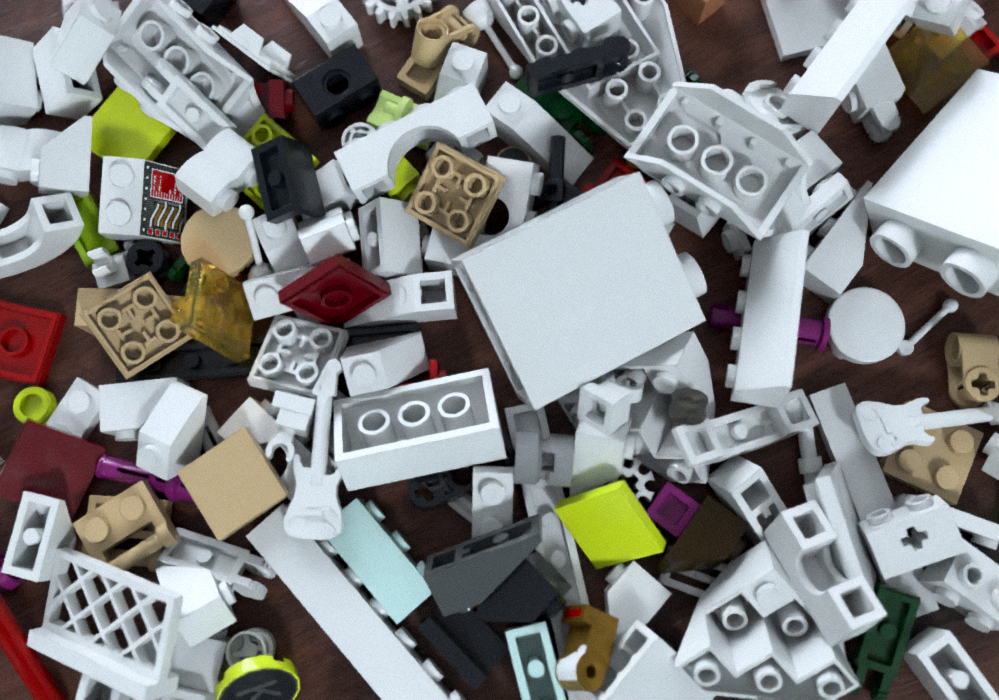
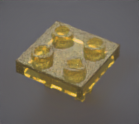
M915 26L888 49L905 86L904 91L923 114H927L965 84L977 69L982 70L991 63L961 27H959L956 36L951 37L919 29Z
M203 257L190 263L186 294L172 304V307L178 312L170 317V321L176 325L181 324V331L232 361L239 363L248 360L253 316L243 285Z

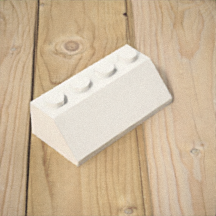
M850 0L844 11L849 13L844 21L837 17L823 38L828 40V43L823 49L816 45L802 65L807 68V71L802 77L795 74L781 94L787 98L779 111L809 131L813 129L818 135L916 0Z
M801 229L764 238L761 241L755 240L750 255L743 254L740 277L746 278L745 290H738L735 304V313H740L742 316L740 327L733 326L730 350H736L737 354L735 365L728 364L725 387L732 388L730 401L779 408L792 388L810 230Z
M489 368L333 400L335 463L348 491L507 458Z

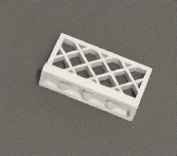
M69 547L56 548L42 627L29 630L27 646L135 700H155L177 691L179 675L171 672L170 668L184 595ZM69 563L73 564L78 580L73 584L68 575ZM97 575H101L107 590L101 597L93 580ZM127 587L131 588L137 603L130 610L122 593ZM80 588L83 589L89 604L83 610L75 593ZM111 600L118 617L113 623H110L104 608V604ZM156 600L167 603L162 623H159L152 603ZM62 602H65L71 618L68 622L59 619ZM141 613L148 633L140 637L133 617ZM93 614L99 629V633L95 636L91 634L86 618ZM120 627H122L129 644L126 649L120 648L114 633ZM150 640H152L157 651L155 664L150 662L144 647Z

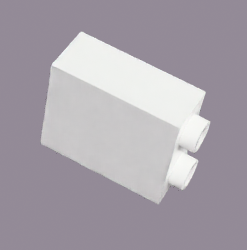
M977 69L863 198L873 235L870 237V245L880 258L899 268H907L915 262L938 271L951 288L972 298H981L987 292L999 296V74Z
M640 172L613 178L451 259V263L518 399L532 409L537 410L706 321L697 301L698 297L707 292L705 277L699 265L689 253L682 252L678 255L676 254L665 229L666 226L672 224L675 220L674 208L665 189L656 180L645 183Z

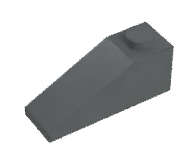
M539 514L427 555L423 578L443 617L457 612L466 613L475 608L476 605L481 604L542 542V520Z

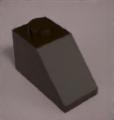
M708 495L656 569L665 574L717 568L727 557L734 561L747 543L742 538V535L749 524Z

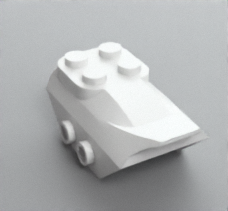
M132 0L120 17L115 37L103 55V66L114 76L115 84L125 92L132 94L140 102L139 107L146 115L161 121L191 139L156 104L157 101L141 85L145 76H149L159 81L166 89L168 88L170 83L154 66L157 59L162 58L175 66L183 76L191 81L237 126L234 132L243 138L261 115L265 113V109L254 87V78L217 42L219 36L192 15L193 10L184 1Z
M676 81L624 156L625 159L637 165L642 172L660 182L670 193L677 196L686 195L694 200L697 208L711 217L718 215L759 241L763 237H772L791 232L811 203L806 186V172L813 162L788 128L779 123V119L773 113L763 109L757 110L745 103L742 96L731 89L723 90L715 84Z

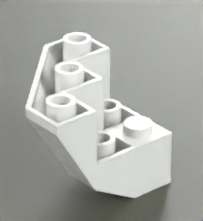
M694 331L683 332L591 381L597 385L607 379L616 383V379L619 376L627 375L626 386L634 387L639 383H643L642 399L640 402L631 404L629 418H632L629 435L637 436L633 457L642 460L641 465L652 470V472L670 482L706 484L709 478L710 464L688 468L671 432L674 427L707 417L709 420H712L715 416V399L709 361ZM580 387L560 397L558 400L576 429L580 422V419L577 418Z
M765 540L738 556L734 561H731L700 596L679 648L678 655L675 658V667L701 694L756 700H836L860 686L859 680L838 644L832 647L828 645L780 561Z

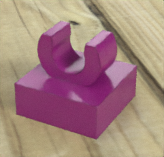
M666 481L645 511L655 524L674 538H678L701 505Z

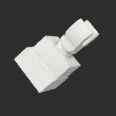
M105 247L87 252V255L94 261L92 273L95 276L98 288L121 289L139 278L129 269L126 263L128 250L110 256Z
M627 375L619 376L616 379V383L608 379L599 385L591 381L580 387L577 418L611 435L628 421L630 406L632 403L640 402L642 399L644 384L639 383L634 387L626 386Z
M276 390L271 406L274 412L278 414L275 424L279 432L276 438L268 443L265 454L271 460L276 448L280 446L286 447L288 449L286 461L290 465L293 463V458L296 454L293 445L294 436L299 435L308 438L312 423L315 420L316 400Z

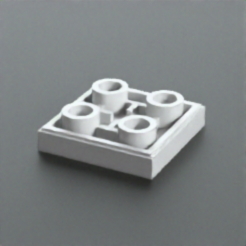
M280 314L275 315L247 381L249 385L273 392L278 390L316 400L317 396L312 394V390L326 363L331 359L340 361L350 337L348 331Z

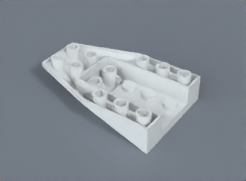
M487 0L492 7L495 19L529 63H533L543 57L552 58L568 54L579 48L575 42L571 43L566 39L561 29V22L555 14L550 15L546 11L541 0ZM614 0L622 10L618 31L608 37L614 38L616 35H621L627 39L629 38L631 51L627 55L629 59L627 69L625 68L621 73L617 72L615 75L604 77L602 80L558 91L627 150L634 143L676 81L686 82L669 8L665 0ZM605 39L601 40L600 42L596 43L591 47L602 45Z

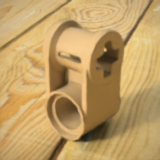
M448 5L428 17L421 18L417 22L411 57L419 66L425 68L438 67L445 61L452 42L472 48L479 38L480 29L475 24H469L460 16V11L455 5Z
M953 332L949 334L946 340L945 359L948 370V393L952 402L960 408H975L983 402L995 399L999 395V342L994 334Z

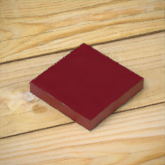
M338 253L278 291L279 303L323 325L336 328L392 295L388 282Z
M27 418L0 472V497L20 504L23 492L30 491L65 500L70 519L72 520L96 472L98 461L104 455L107 448L104 445Z

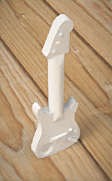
M331 359L326 363L312 390V394L317 396L311 467L308 468L304 465L302 455L295 454L293 458L296 489L295 495L288 506L283 526L288 536L297 539H332L338 537L344 527L343 511L338 498V486L342 480L338 468L335 473L331 475L326 474L333 397L337 396L338 376L343 370L341 362L337 359Z
M924 397L917 398L904 405L863 401L853 409L852 416L859 434V441L870 454L884 457L895 453L906 445L930 446L936 439L933 436H929L924 430L989 422L990 425H999V403L989 401L982 407L923 414L921 408L929 403V399Z

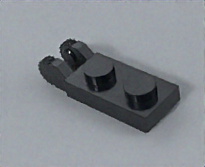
M616 35L614 38L608 37L605 38L602 45L590 48L581 47L568 54L552 58L543 57L533 63L526 64V87L530 97L546 95L602 80V78L615 75L617 72L621 73L625 68L627 69L629 62L627 56L631 51L629 38L627 39L621 35Z

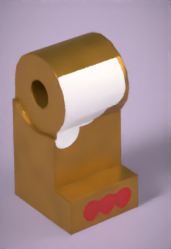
M588 604L564 606L561 623L568 625L569 631L564 654L559 657L555 667L556 679L562 688L568 691H595L603 685L607 668H609L619 621L618 618Z

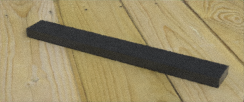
M407 323L345 329L350 336L346 347L419 332V324ZM266 336L187 342L127 380L116 366V383L178 377L186 382L248 377Z

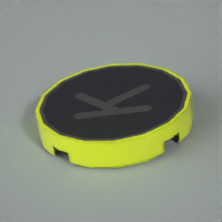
M259 655L246 658L228 668L224 672V679L220 682L217 681L214 687L216 700H294L300 690L297 667L291 660L284 657V662L274 660L273 655Z

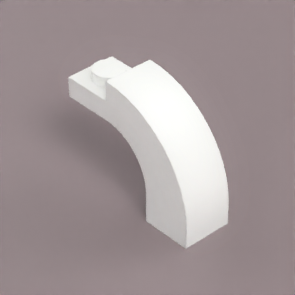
M71 192L31 198L27 213L14 224L0 229V279L38 267L61 255L78 240L84 228V223Z

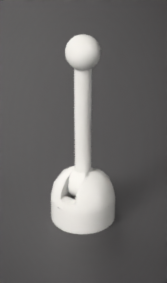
M487 0L472 2L463 11L464 19L469 24L472 23L478 26L480 31H486L509 67L510 77L515 80L520 79L523 75L522 67L515 65L491 27L494 21L492 7Z
M242 205L238 213L240 218L245 221L256 263L250 269L248 280L273 274L275 272L271 264L263 262L252 220L255 214L254 209L250 205Z

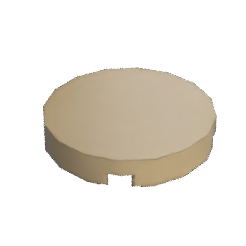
M233 207L227 212L222 211L214 217L201 209L195 212L186 222L181 234V252L187 264L200 275L213 280L232 279L240 275L239 272L243 271L246 267L248 268L255 259L245 221L240 218L238 208Z

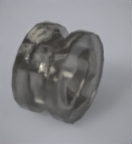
M692 388L677 389L671 394L670 400L672 405L669 409V415L672 420L684 425H697L705 421L708 397L703 392Z

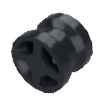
M148 239L134 243L126 255V263L133 273L141 277L151 272L158 283L168 279L167 272L174 265L171 254L155 241Z

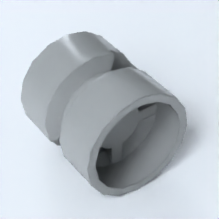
M517 431L514 484L536 485L540 479H544L548 486L571 487L574 435L551 433L547 439H543L538 432ZM542 452L553 454L552 466H542Z

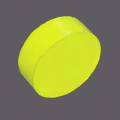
M40 387L23 389L16 396L13 403L15 417L24 424L27 418L46 424L57 408L55 396L50 391Z

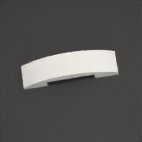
M801 388L789 392L779 408L757 405L709 420L707 417L677 426L671 432L688 468H694L727 460L771 445L820 424Z

